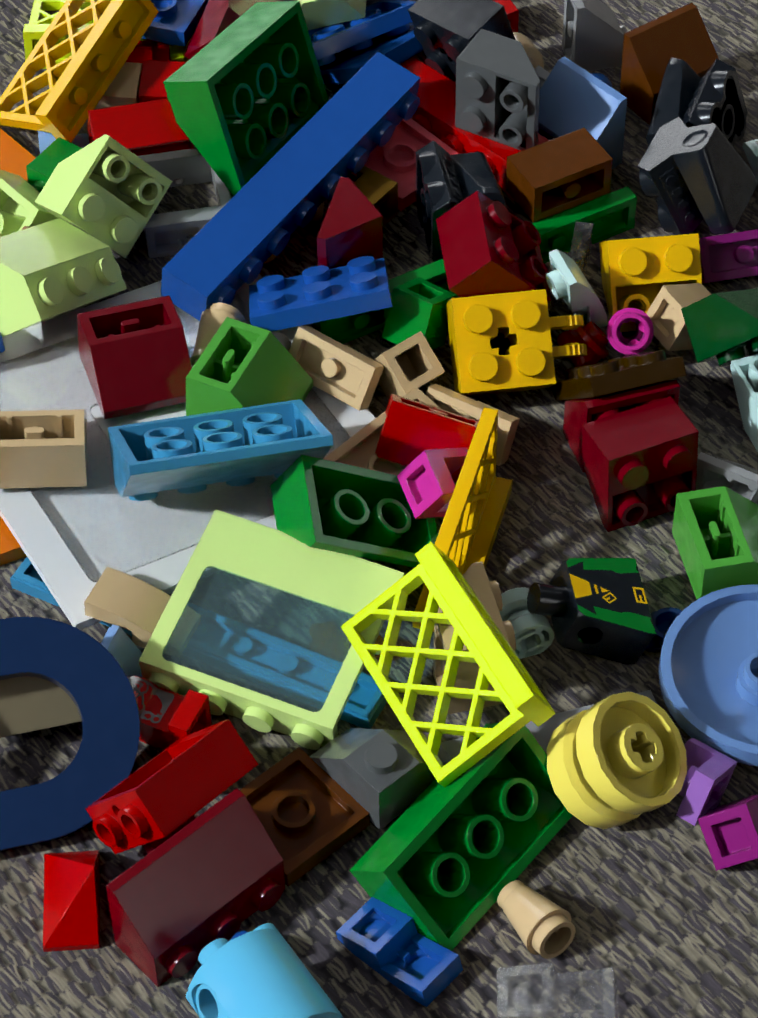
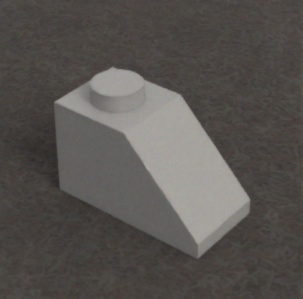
M565 0L562 49L566 58L587 71L621 66L624 33L627 31L624 25L618 24L612 9L600 0Z

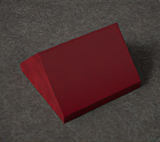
M340 177L318 233V266L324 265L332 269L346 266L350 260L362 256H372L374 259L383 258L382 215L350 178Z

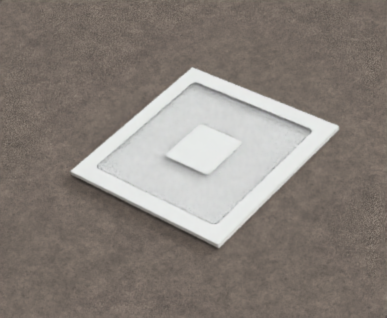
M260 274L251 284L244 283L236 291L235 297L230 304L243 314L244 323L250 325L249 285L256 284L262 278ZM161 281L2 337L5 351L0 353V411L86 409L87 486L0 489V516L71 625L79 630L101 622L85 615L84 601L107 566L136 577L167 594L173 593L215 509L278 530L270 487L277 479L274 477V474L255 477V482L244 486H229L226 482L207 484L206 490L197 493H179L177 489L160 491L156 498L146 501H132L129 497H121L114 484L107 427L186 416V402L104 420L79 356L77 314L162 297ZM174 305L184 328L189 357L191 358L200 321ZM298 326L277 331L285 334L292 345ZM315 386L312 387L304 400L306 406L333 435L334 445L326 456L375 419L369 409L359 411ZM208 569L204 572L200 582L223 572L216 569Z

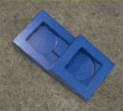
M371 897L336 931L338 940L351 953L410 998L425 1007L463 971L458 954L417 933L412 917L374 897Z

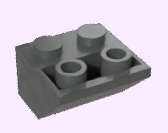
M480 29L456 58L455 127L523 151L537 146L541 81L520 41Z

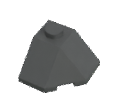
M348 728L310 756L318 766L370 813V821L379 830L402 814L435 780L434 775L405 730ZM423 732L428 740L429 736L425 732ZM440 746L438 757L443 765H446L453 757Z

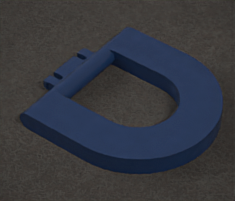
M13 617L0 619V680L30 676L45 679L59 686L70 696L79 711L82 721V741L74 760L58 776L43 783L0 792V852L61 839L90 825L93 820L85 808L131 774L138 751L140 737L138 705L129 679L120 664L101 643L76 627L48 618Z

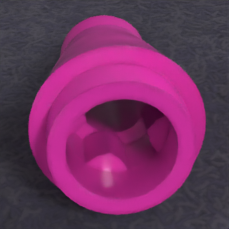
M621 309L608 322L607 338L611 346L620 353L628 355L640 353L650 345L653 339V323L650 317L640 309ZM629 321L635 322L637 326L636 332L632 336H623L620 332L621 325Z

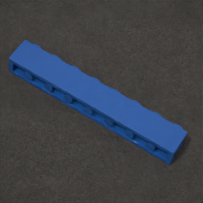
M377 52L162 268L161 296L170 295L174 305L198 321L201 319L202 312L209 309L212 304L221 302L230 305L236 291L244 283L251 284L258 277L263 263L272 254L278 256L285 249L291 234L299 226L305 228L312 221L319 205L325 199L332 200L340 177L347 178L351 172L358 173L364 167L369 154L376 146L383 147L390 140L395 127L403 119L408 121L415 114L420 104V98L417 97L420 77L380 52Z

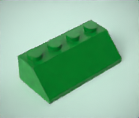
M487 723L484 728H493L498 723ZM525 725L447 787H443L435 779L349 871L370 898L374 897L412 917L417 933L452 951L497 901L500 891L508 883L517 879L573 815L567 811L554 793L547 772V754Z

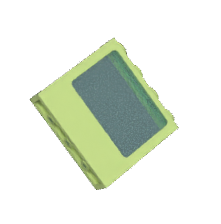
M215 509L139 659L142 677L160 688L184 696L189 689L208 695L210 713L212 715H222L225 713L242 719L246 725L259 732L268 733L274 730L291 736L294 742L304 748L318 750L320 746H325L338 736L337 724L364 667V663L340 626L404 576V572L353 555L312 548L282 531ZM377 619L361 632L367 644H375L385 620Z

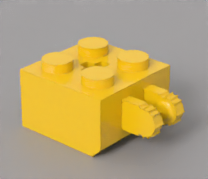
M546 289L451 298L446 304L455 392L464 396L550 388L556 384L554 359L587 355L586 344H580L579 342L552 347L550 330H574L584 326L583 315L580 314L549 317ZM498 333L504 334V338H508L511 344L506 349L505 355H499V348L492 349L490 341Z

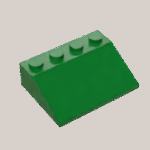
M300 1L256 2L163 82L177 124L233 196L329 101Z

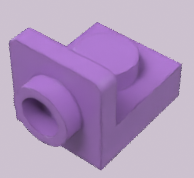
M691 738L684 745L687 757V775L682 790L678 793L684 798L676 816L696 826L699 823L697 818L719 805L737 765V761L701 741Z

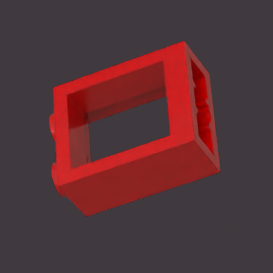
M168 98L88 111L87 134L89 144L106 134L137 156L196 148L177 124Z
M226 719L177 739L85 809L93 820V829L97 837L105 845L111 847L114 854L166 837L256 767L258 763L231 721Z

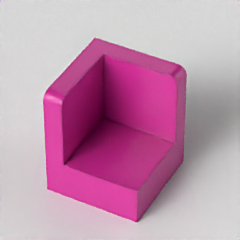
M467 447L424 450L397 475L415 519L445 516L455 488L451 475L463 465L468 452Z

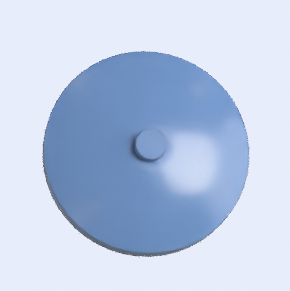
M751 584L727 587L711 592L686 607L675 618L664 638L658 675L660 690L666 707L677 724L691 738L701 741L738 763L758 766V585Z

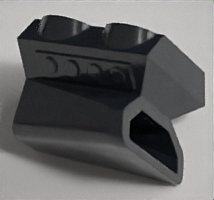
M670 58L664 72L646 136L648 147L659 127L678 117L681 118L687 127L714 123L733 147L735 142H740L745 134L748 112L736 69L716 58L706 74L700 78L687 62L677 58Z
M680 117L659 127L638 165L640 185L647 197L655 198L658 204V219L664 231L672 232L674 235L692 234L703 219L710 232L714 234L733 232L758 185L753 171L716 124L709 123L687 127Z
M434 140L416 152L415 200L419 222L425 232L429 257L434 261L443 259L436 223L437 218L477 190L491 200L501 202L504 206L505 199L484 153L470 152L450 155Z

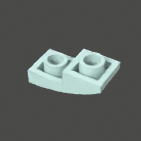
M558 249L549 252L551 272L546 274V279L556 299L563 297L573 315H583L586 323L592 320L599 328L607 326L608 321L604 307L579 266L571 257Z

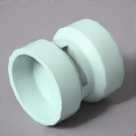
M526 587L514 588L502 593L503 607L502 611H499L502 621L510 620L516 639V651L514 652L519 659L544 652L554 640V631L549 620L543 615L532 614L528 611L527 596L529 588Z

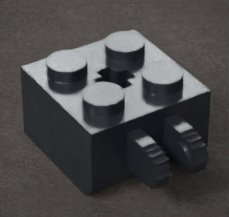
M418 0L408 9L415 27L413 29L414 35L421 43L426 55V65L456 82V58L480 29L515 40L504 6L493 0Z

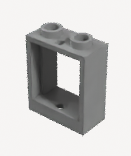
M197 148L138 156L173 181L170 187L213 182L218 206L159 214L153 213L143 229L148 259L176 255L192 239L186 237L188 235L195 236L231 199L228 188Z

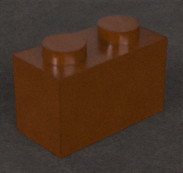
M581 128L508 156L506 191L534 223L610 193L613 158L585 128Z

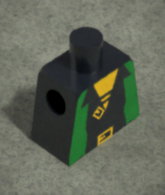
M569 558L562 562L549 584L533 583L529 589L527 596L528 611L532 614L551 616L556 640L563 648L629 665L635 664L656 635L636 559Z

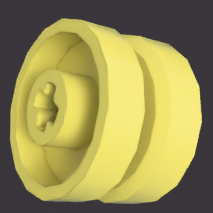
M630 691L613 694L599 701L590 709L583 710L566 719L553 731L546 749L547 772L556 796L569 813L585 825L600 829L621 826L638 818L642 813L653 811L669 803L682 790L687 775L686 749L675 723L667 712L649 697Z

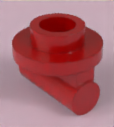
M592 320L577 329L561 333L557 338L559 346L575 342L586 344L587 355L569 358L575 367L596 364L601 358L604 359L609 355L605 347L609 340L606 334Z

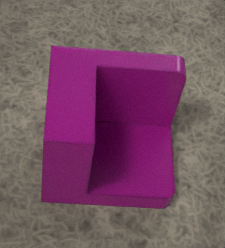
M758 794L720 805L697 818L716 871L758 858Z

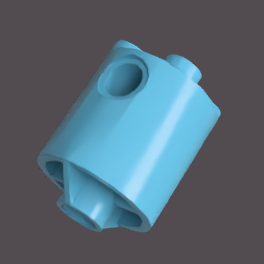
M264 923L253 931H249L229 942L225 938H218L206 945L198 956L201 967L196 971L186 993V999L200 1018H344L272 923Z

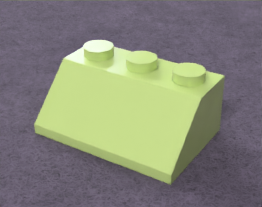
M61 218L0 237V333L2 337L83 308L127 289L119 264L115 260L110 246Z

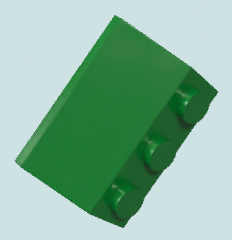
M301 455L270 485L277 529L312 548L416 567L420 562L414 554L430 541L435 544L438 536L435 518L415 519L397 475Z

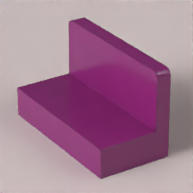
M758 229L699 238L702 284L758 275Z

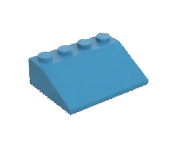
M301 399L107 427L114 484L121 497H129L132 501L154 499L160 491L177 489L179 493L190 494L206 490L207 484L226 482L229 486H244L255 482V477L274 474V477L278 478L301 455L324 459L334 445L333 435Z

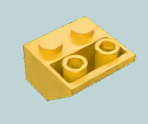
M699 233L599 242L602 286L610 318L617 311L624 308H637L647 313L663 285L702 284ZM633 321L623 323L620 327V332L636 331V323Z

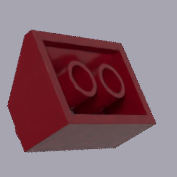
M238 788L106 885L115 944L159 987L172 976L179 978L188 973L197 962L201 950L210 942L218 938H225L229 941L239 930L241 923L257 910L261 912L266 911L277 903L285 889L283 859L246 796Z

